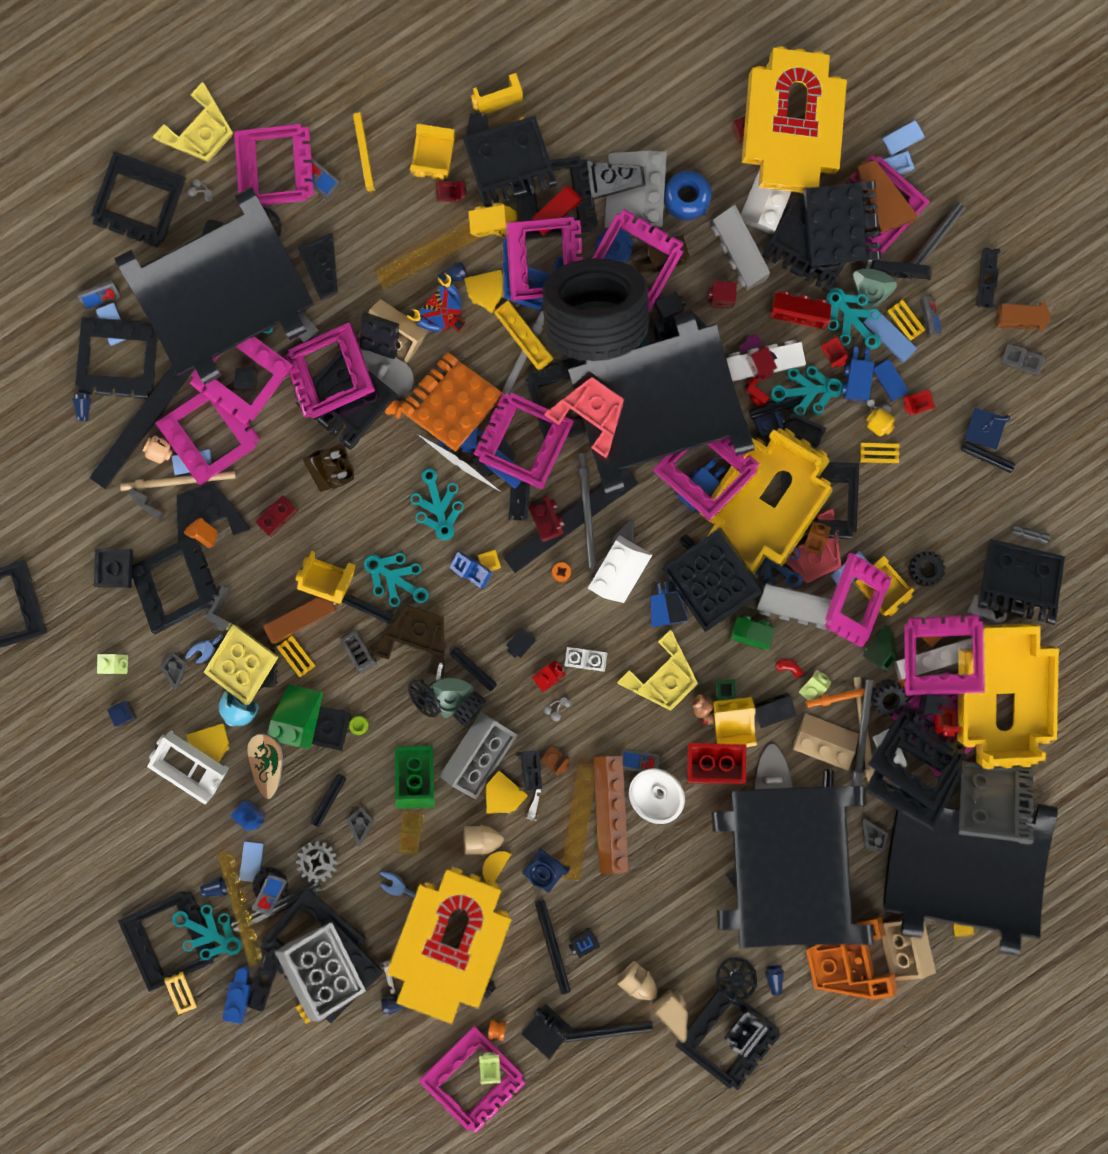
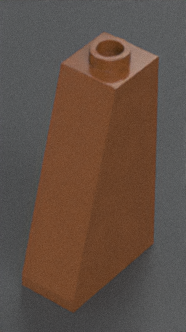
M876 160L860 162L855 170L859 183L876 181V189L862 191L863 193L876 192L877 197L865 199L867 204H877L878 209H872L870 212L871 214L878 213L879 227L876 228L879 231V235L915 222L918 218L917 214Z
M318 597L269 622L263 628L271 643L278 644L337 611L336 606L338 604Z

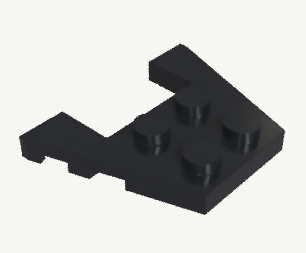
M214 482L177 495L178 542L188 537L184 534V531L200 517L208 524L227 517L234 536L250 530V527Z

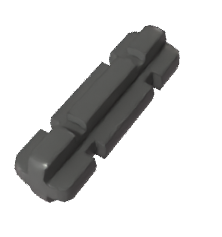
M1017 524L1012 528V535H1021L1022 538L1039 541L1043 544L1049 542L1050 534L1040 533V531L1027 527L1023 528V526Z

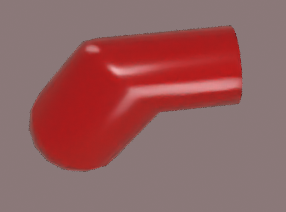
M782 658L775 664L777 671L790 670L796 679L804 673L793 659Z

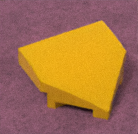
M497 270L464 278L468 296L472 303L478 304L493 313L495 306L503 298L502 271Z
M224 724L187 734L190 745L218 763L224 753L229 750V740Z
M498 771L485 786L486 814L511 813L520 806L528 795L523 791H519L518 786L502 772Z

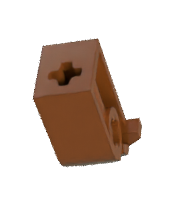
M1040 302L1039 306L1001 304L997 308L996 328L1033 330L1037 327L1038 331L1042 332L1049 324L1051 314L1045 302Z

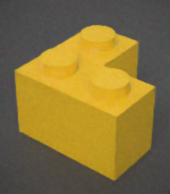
M495 203L492 205L493 207L489 208L485 206L475 207V210L468 211L470 234L476 237L493 234L507 237L506 223L518 222V212L511 209V207L505 206L504 203Z

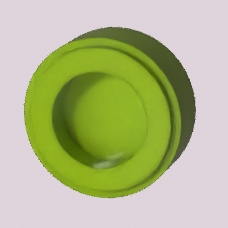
M355 716L349 722V729L355 735L364 734L368 730L369 723L363 716Z

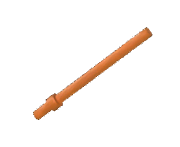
M905 679L897 680L902 687H905ZM865 688L833 695H820V698L806 700V707L810 708L819 705L824 707L831 705L833 702L864 696Z

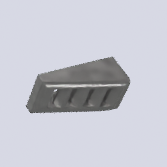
M357 630L340 639L360 674L377 665ZM357 638V640H358L357 642H355V643H353L352 645L348 646V643H349V642H351V641H353L354 639ZM361 646V648H359V649L356 650L355 652H352V651H351V650L355 649L356 647ZM363 652L365 653V655L356 659L358 655L362 654Z

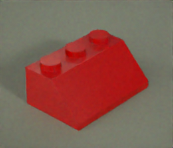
M779 291V293L775 292L769 318L825 330L830 323L832 304H828L824 299H816L814 301L809 300L808 296L797 295L795 297L790 296L789 292Z
M688 743L686 784L745 785L746 745Z

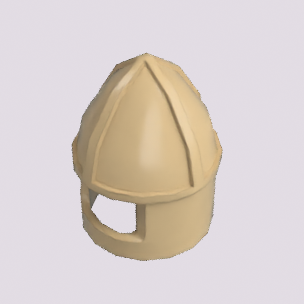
M483 824L480 826H464L465 855H484L499 848L504 842V837L491 827L483 826Z
M636 961L630 963L621 973L616 983L629 996L636 999H656L657 988L650 972L646 971Z

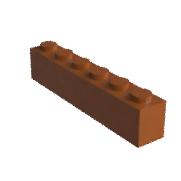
M622 756L593 757L599 871L605 874L627 873L629 868Z

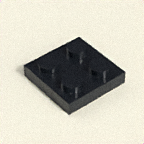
M365 312L361 319L360 348L395 359L398 350L400 324Z
M95 549L94 587L132 588L133 550Z
M320 706L312 744L343 751L351 713Z

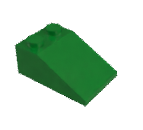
M289 684L270 721L267 735L272 736L279 743L311 749L323 692Z
M433 746L395 747L396 809L435 808Z

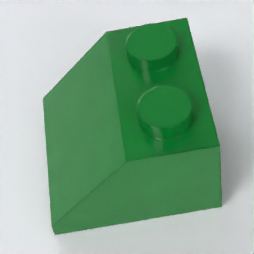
M741 614V617L735 618L729 639L766 651L770 650L774 628L770 627L771 623L762 620L759 623L753 622L752 617Z

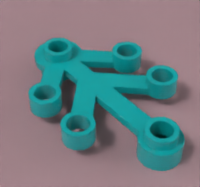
M839 288L831 289L827 294V302L832 304L828 329L834 331L839 328L838 314L840 308L844 313L843 332L839 338L842 344L848 345L852 341L850 336L852 322L865 338L866 347L870 349L878 348L881 344L880 336L871 334L858 317L878 320L881 317L880 310L850 309L845 302L858 303L864 306L869 302L868 296L866 294L858 296L845 295L844 291ZM837 294L839 296V300L834 301L833 295ZM861 296L866 298V302L863 304L859 301ZM873 311L878 312L877 318L872 317ZM832 321H835L837 324L834 329L830 326ZM844 336H847L849 338V341L847 343H844L842 341V338ZM871 338H874L876 341L874 345L869 343Z
M809 366L805 371V375L809 379L815 378L822 385L816 386L802 376L796 368H791L787 372V378L790 381H797L804 387L785 389L783 386L777 385L772 389L770 396L773 401L781 402L786 397L806 395L800 405H797L793 410V413L802 417L805 414L806 408L816 394L825 393L821 400L812 406L813 414L820 415L830 398L837 397L842 393L843 384L840 380L836 378L828 379L818 372L814 366ZM808 370H813L814 375L809 374ZM790 372H794L796 377H792ZM830 386H835L836 391H832ZM775 392L780 393L781 397L777 398ZM815 406H819L821 411H816ZM797 408L802 410V414L797 412Z
M428 468L422 472V479L428 484L433 504L422 499L417 493L411 495L410 501L413 505H419L437 515L438 522L427 518L424 512H418L415 519L418 523H424L435 529L437 537L446 541L454 536L455 529L453 524L459 513L464 510V505L460 501L454 502L452 505L453 511L446 520L444 512L453 496L458 493L459 487L455 483H450L447 486V493L441 502L435 483L437 473L435 470ZM429 472L433 474L431 479L426 478V474ZM450 486H456V491L450 492ZM414 496L420 498L418 503L413 502ZM461 504V510H455V505ZM420 514L425 516L423 521L418 520ZM447 527L448 533L442 534V528Z
M397 553L395 556L382 559L377 555H369L364 560V568L372 575L374 595L380 597L385 593V589L380 583V573L386 577L390 596L389 604L392 607H398L401 603L400 598L397 596L395 583L411 593L416 602L425 603L428 600L429 593L426 589H417L399 577L409 574L419 575L422 571L419 564L414 563L409 567L388 570L384 566L393 563L398 565L404 564L406 561L405 555ZM402 555L403 561L397 562V556ZM371 561L377 562V566L375 568L370 567ZM414 566L419 567V571L417 573H414L412 571V568ZM377 587L382 588L381 594H376L375 590ZM423 592L425 597L419 599L418 593ZM392 598L398 599L396 605L391 603Z
M204 905L201 908V914L205 917L208 929L189 920L185 912L179 911L173 915L172 922L176 927L185 926L203 935V937L192 941H184L182 947L185 951L190 952L195 947L213 941L222 945L210 950L207 948L201 950L200 957L202 960H209L212 956L226 952L228 955H236L241 951L242 942L240 938L233 936L228 914L222 913L218 917V922L223 926L225 937L217 932L212 916L213 909L210 905ZM204 907L210 908L209 914L203 913ZM178 916H183L184 921L182 923L176 921ZM221 916H227L228 920L226 923L220 921ZM186 942H190L192 944L191 949L188 950L185 948L184 945ZM230 942H235L236 947L234 949L229 948ZM203 951L209 952L208 958H203Z

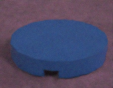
M604 230L598 236L595 244V252L598 249L607 230ZM619 230L604 258L627 262L633 249L631 237L625 231Z

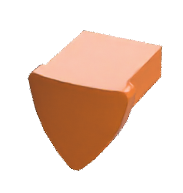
M201 517L190 524L184 531V534L188 537L197 539L207 548L214 546L218 533L216 529L206 523Z

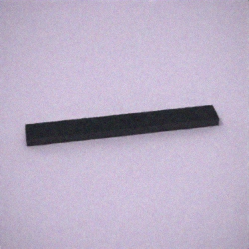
M171 366L89 477L104 489H107L195 368L177 376L173 366Z
M627 468L620 473L625 490L606 495L603 486L590 494L592 517L638 484ZM583 500L561 516L565 524L562 527L564 534L542 542L538 532L504 557V560L514 573L584 524Z

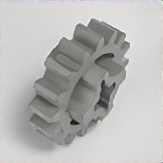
M316 841L314 846L312 842H309V848L303 846L302 850L304 853L297 854L301 857V860L296 861L297 864L301 865L297 871H303L304 873L301 877L303 878L307 875L308 882L315 879V883H319L320 878L325 882L326 876L330 878L333 876L331 871H337V868L334 867V864L339 863L338 860H334L337 853L332 854V846L326 848L327 842H324L322 846L319 841ZM313 849H319L314 855L308 854ZM325 853L329 856L330 862L326 861ZM318 856H320L319 862H321L322 865L319 864L315 868V862L313 861V859L315 860L316 858H318ZM305 862H307L310 867L309 871L305 866ZM320 869L327 870L323 874L316 875Z

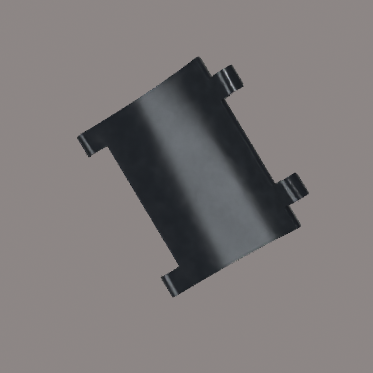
M252 187L235 195L244 214L142 267L138 263L132 249L114 258L158 336L177 376L195 368L204 385L221 377L215 366L214 357L281 323L289 340L307 332L298 313L314 305Z
M692 310L673 315L678 328L677 336L637 347L621 357L601 361H586L584 364L568 368L574 390L593 377L624 399L607 458L592 449L602 430L582 417L606 495L625 490L619 470L728 437L733 443L736 456L755 451L728 368L717 324L698 329Z
M865 786L732 791V811L712 812L713 832L733 831L737 909L717 910L718 930L738 929L740 949L789 945L874 944L873 924L857 925L852 923L846 807L866 806Z
M901 789L904 793H906L907 795L911 796V795L908 794L906 791H904L903 789ZM1038 804L1035 818L1031 823L1019 822V824L1033 826L1032 844L958 834L959 809L945 807L933 830L896 809L885 876L884 911L903 914L901 935L921 939L925 918L1000 932L999 936L1001 939L998 953L1019 956L1021 936L1035 939L1041 938L1044 883L1058 808Z

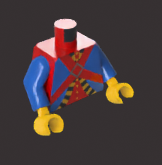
M444 273L446 275L444 282L438 277V282L444 285V287L441 286L420 311L411 309L415 315L413 318L407 315V318L415 321V323L428 331L439 332L442 330L445 332L452 326L456 331L460 332L466 324L459 318L462 313L461 307L463 303L459 291L451 282V277Z

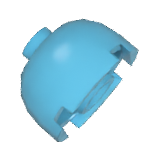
M227 690L224 691L219 703V713L225 723L230 726L248 724L253 720L259 709L256 702L245 705L231 693H227Z

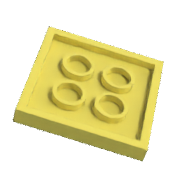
M233 624L204 673L242 703L249 705L279 656L238 625Z

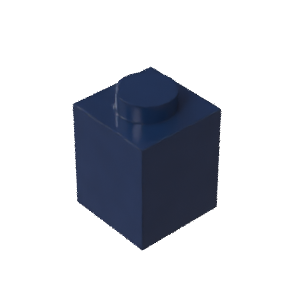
M123 701L107 709L115 727H120L137 718L129 701Z

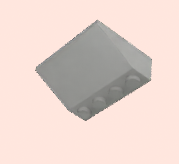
M636 151L609 153V164L642 166L644 168L646 186L606 196L605 229L610 227L617 213L621 214L623 209H626L636 215L633 220L634 223L640 217L652 224L650 232H653L655 227L662 230L667 152Z
M767 584L762 586L764 590L758 596L755 610H759L760 615L770 617L771 614H776L778 619L789 621V618L797 619L796 623L808 625L809 622L816 624L815 628L827 629L825 628V617L832 600Z
M328 923L275 951L309 1021L319 1022L366 992L332 923Z

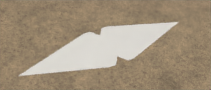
M420 436L454 465H458L466 473L497 489L467 463L459 460L457 456Z

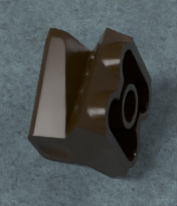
M342 443L336 444L327 450H317L303 457V461L320 492L336 489L354 480V469L348 463V453Z

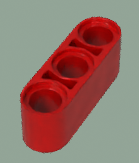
M568 185L531 220L566 217L579 205L582 198ZM552 229L538 231L544 236Z

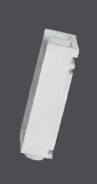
M170 731L167 735L163 734L157 741L159 745L157 750L154 749L148 758L151 761L147 767L206 804L215 794L229 768L221 765L173 734V731ZM170 747H173L195 762L188 776L164 761ZM198 764L207 769L199 783L191 778Z

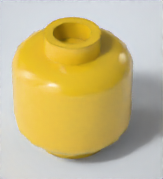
M883 408L874 409L866 419L868 429L878 436H883L885 433L889 435L895 428L893 425L894 416Z

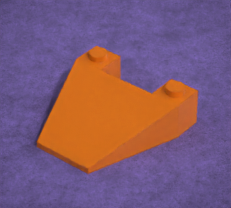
M882 916L863 918L856 922L857 925L873 924L874 940L881 939L886 935ZM815 945L806 950L814 989L874 1000L894 997L898 992L894 973L875 976L869 945Z

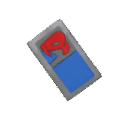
M311 158V161H308V163H312L313 179L306 180V182H313V188L328 200L340 187V181Z
M111 280L77 293V297L83 307L88 310L120 298V293L117 285Z
M926 296L920 302L927 335L929 337L941 335L942 330L935 298Z
M622 749L623 769L642 772L646 769L659 768L660 755Z
M269 873L252 910L270 916L287 880Z

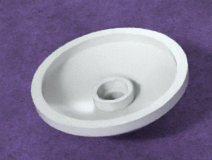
M646 769L637 774L630 784L629 799L631 805L638 815L649 822L656 824L669 823L675 820L684 808L685 794L681 784L673 775L664 770Z

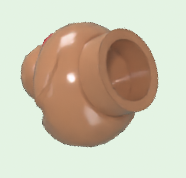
M699 694L691 702L694 714L698 718H703V725L715 724L714 713L711 711L714 708L713 702L715 700L710 696Z

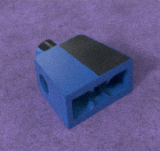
M668 582L657 583L658 595L650 597L651 628L688 621L678 591L669 592Z

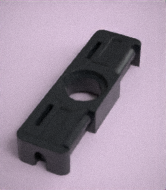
M984 248L982 251L976 306L979 308L992 309L995 306L993 300L994 289L997 288L999 269H997L998 254L1001 252L999 249L990 250V248ZM984 274H991L994 279L993 282L986 283L983 278Z
M872 260L871 269L882 271L889 276L931 280L932 268L929 265Z
M275 953L270 958L266 955L264 956L253 985L254 989L249 1001L250 1003L247 1004L249 1008L263 1011L266 1007L277 974L276 968L278 965L272 961L276 956ZM261 975L269 976L270 983L268 985L260 983Z

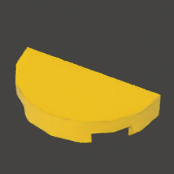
M497 851L489 855L483 865V877L487 883L488 880L496 881L512 853Z

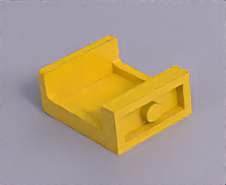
M517 74L509 75L510 87L482 97L479 96L477 88H473L471 99L475 112L479 111L488 114L523 102L522 88Z
M417 124L412 165H410V171L414 173V176L425 177L427 175L432 176L436 180L449 178L455 129Z
M311 551L309 557L305 556L303 570L299 569L297 573V589L341 604L353 578L355 565L348 563L346 568L343 569L315 559V552Z
M885 556L879 558L873 566L892 577L890 587L886 591L879 610L883 617L888 614L891 617L899 610L897 606L903 602L905 604L913 597L912 593L915 590L910 588L889 565V561ZM857 578L853 583L870 601L875 589Z
M752 697L714 701L717 744H745L746 747L756 746L755 707Z

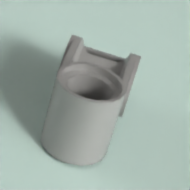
M974 595L967 613L979 615L981 619L992 623H999L1006 619L1007 611L1006 613L1000 612L1001 605L996 604L994 610H990L988 601L986 609L979 608V595ZM999 610L998 614L1001 615V617L995 618V614H993V612Z

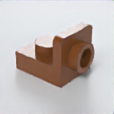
M813 521L803 550L822 555L831 527Z
M552 745L540 760L557 775L560 772L564 774L570 767L568 764L569 759Z

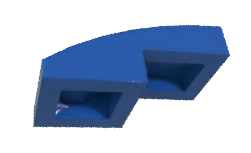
M460 551L457 552L449 567L459 576L469 579L479 588H485L493 573L487 567Z

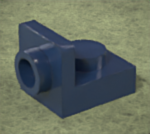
M778 411L754 420L760 438L770 435L773 430L778 431L779 428L783 430V425H785L784 417L782 414L779 415Z

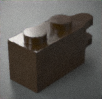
M683 235L675 237L684 242L681 248L684 252L676 267L686 264V261L690 258ZM648 245L646 246V253L633 258L634 262L649 259L650 264L637 268V271L640 273L649 270L661 272L669 256Z

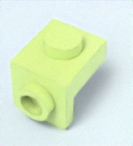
M97 654V674L128 673V655Z
M816 670L813 676L800 689L799 693L807 700L820 698V695H823L829 688L831 681L826 674Z
M488 1052L484 1053L483 1056H479L481 1084L500 1083L499 1055Z

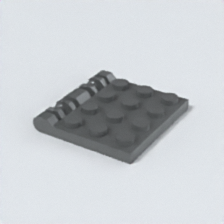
M963 761L960 767L963 771L960 775L958 834L1032 844L1033 826L1019 824V822L1031 823L1033 821V815H1031L1033 814V791L1019 789V786L1023 788H1031L1033 786V770L1017 767L1002 768L1001 766H994V769H984L976 762Z

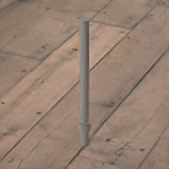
M541 311L536 323H533L531 327L536 336L540 335L543 330V311ZM523 350L502 390L504 394L509 395L527 359V355ZM497 404L494 406L493 411H492V414H493L495 408H498V409L501 410V408L497 407Z

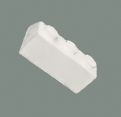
M759 169L742 210L741 217L745 224L774 235L791 191L759 188Z
M619 535L588 589L603 598L624 603L652 554Z

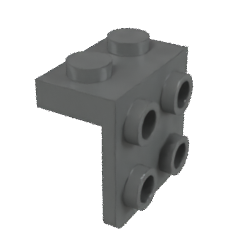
M224 584L222 587L217 588L219 597L215 598V603L207 607L205 611L207 615L205 619L213 622L212 627L223 632L226 629L230 630L234 624L218 616L232 589Z

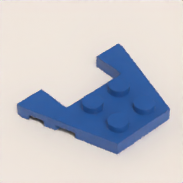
M504 237L503 298L539 311L543 307V298L511 300L507 237ZM559 256L556 258L552 273L564 266L563 258ZM528 267L529 288L544 287V283L550 274Z

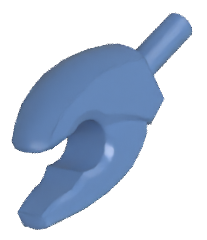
M220 634L212 641L208 639L196 643L188 651L185 658H190L200 650L202 656L196 663L207 661L216 650L214 645L223 639L224 636Z
M387 871L380 872L382 876L393 881L392 886L380 883L387 893L402 896L404 892L415 898L416 893L406 889L407 884L401 877Z

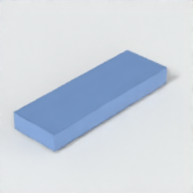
M874 311L872 317L877 318L878 312ZM882 314L878 320L867 318L863 322L871 333L880 336L881 342L903 363L917 350Z

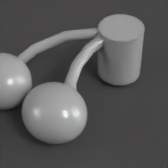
M193 180V187L188 189V195L193 197L197 192H204L205 201H212V191L208 190L207 186L202 184L200 180ZM202 185L206 190H197L196 188Z
M869 397L867 405L870 407L871 413L873 411L872 407L876 409L883 408L890 413L891 406L889 404H885L883 407L874 406L875 398Z
M563 697L561 700L554 701L549 706H545L544 713L547 715L551 714L553 721H559L561 718L558 712L560 705L569 707L571 701ZM556 702H560L557 711L553 712L551 706Z

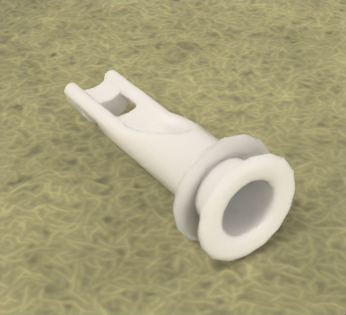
M541 789L536 790L534 801L529 808V812L526 813L528 814L526 819L535 820L540 797L537 796V792L540 793Z
M391 960L380 964H383L381 968H384L388 985L392 986L390 992L394 994L396 991L392 976L387 974Z

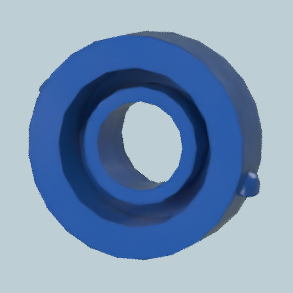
M690 170L672 174L664 190V204L667 211L673 217L683 221H691L702 215L705 216L711 200V188L706 178ZM686 187L692 188L696 193V199L689 203L683 202L679 198V191Z

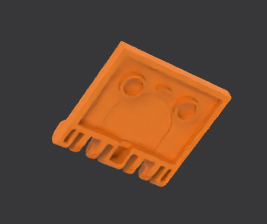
M446 352L442 357L443 361L439 360L437 365L447 374L443 377L440 372L431 369L429 373L432 377L426 375L418 384L420 389L415 388L413 390V393L423 402L419 404L415 399L408 396L406 402H403L398 408L403 414L456 452L499 402L503 392L459 362L455 356Z

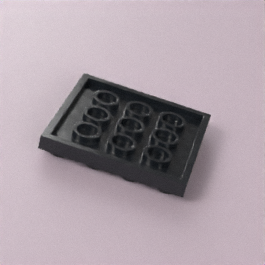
M721 527L662 568V571L676 591H678L680 597L705 632L762 594L764 590Z

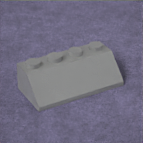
M736 205L713 219L711 230L715 237H719L723 253L728 254L730 258L728 260L732 270H736L740 286L745 287L747 291L767 281L770 271Z
M480 712L439 777L452 787L476 800L514 742L517 734L483 712Z

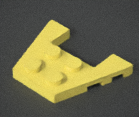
M202 82L193 91L191 96L205 109L179 137L164 124L155 133L153 138L156 141L209 162L232 137L233 133L205 84Z
M669 630L658 643L672 657L645 684L630 670L617 683L671 711L698 682L673 632Z

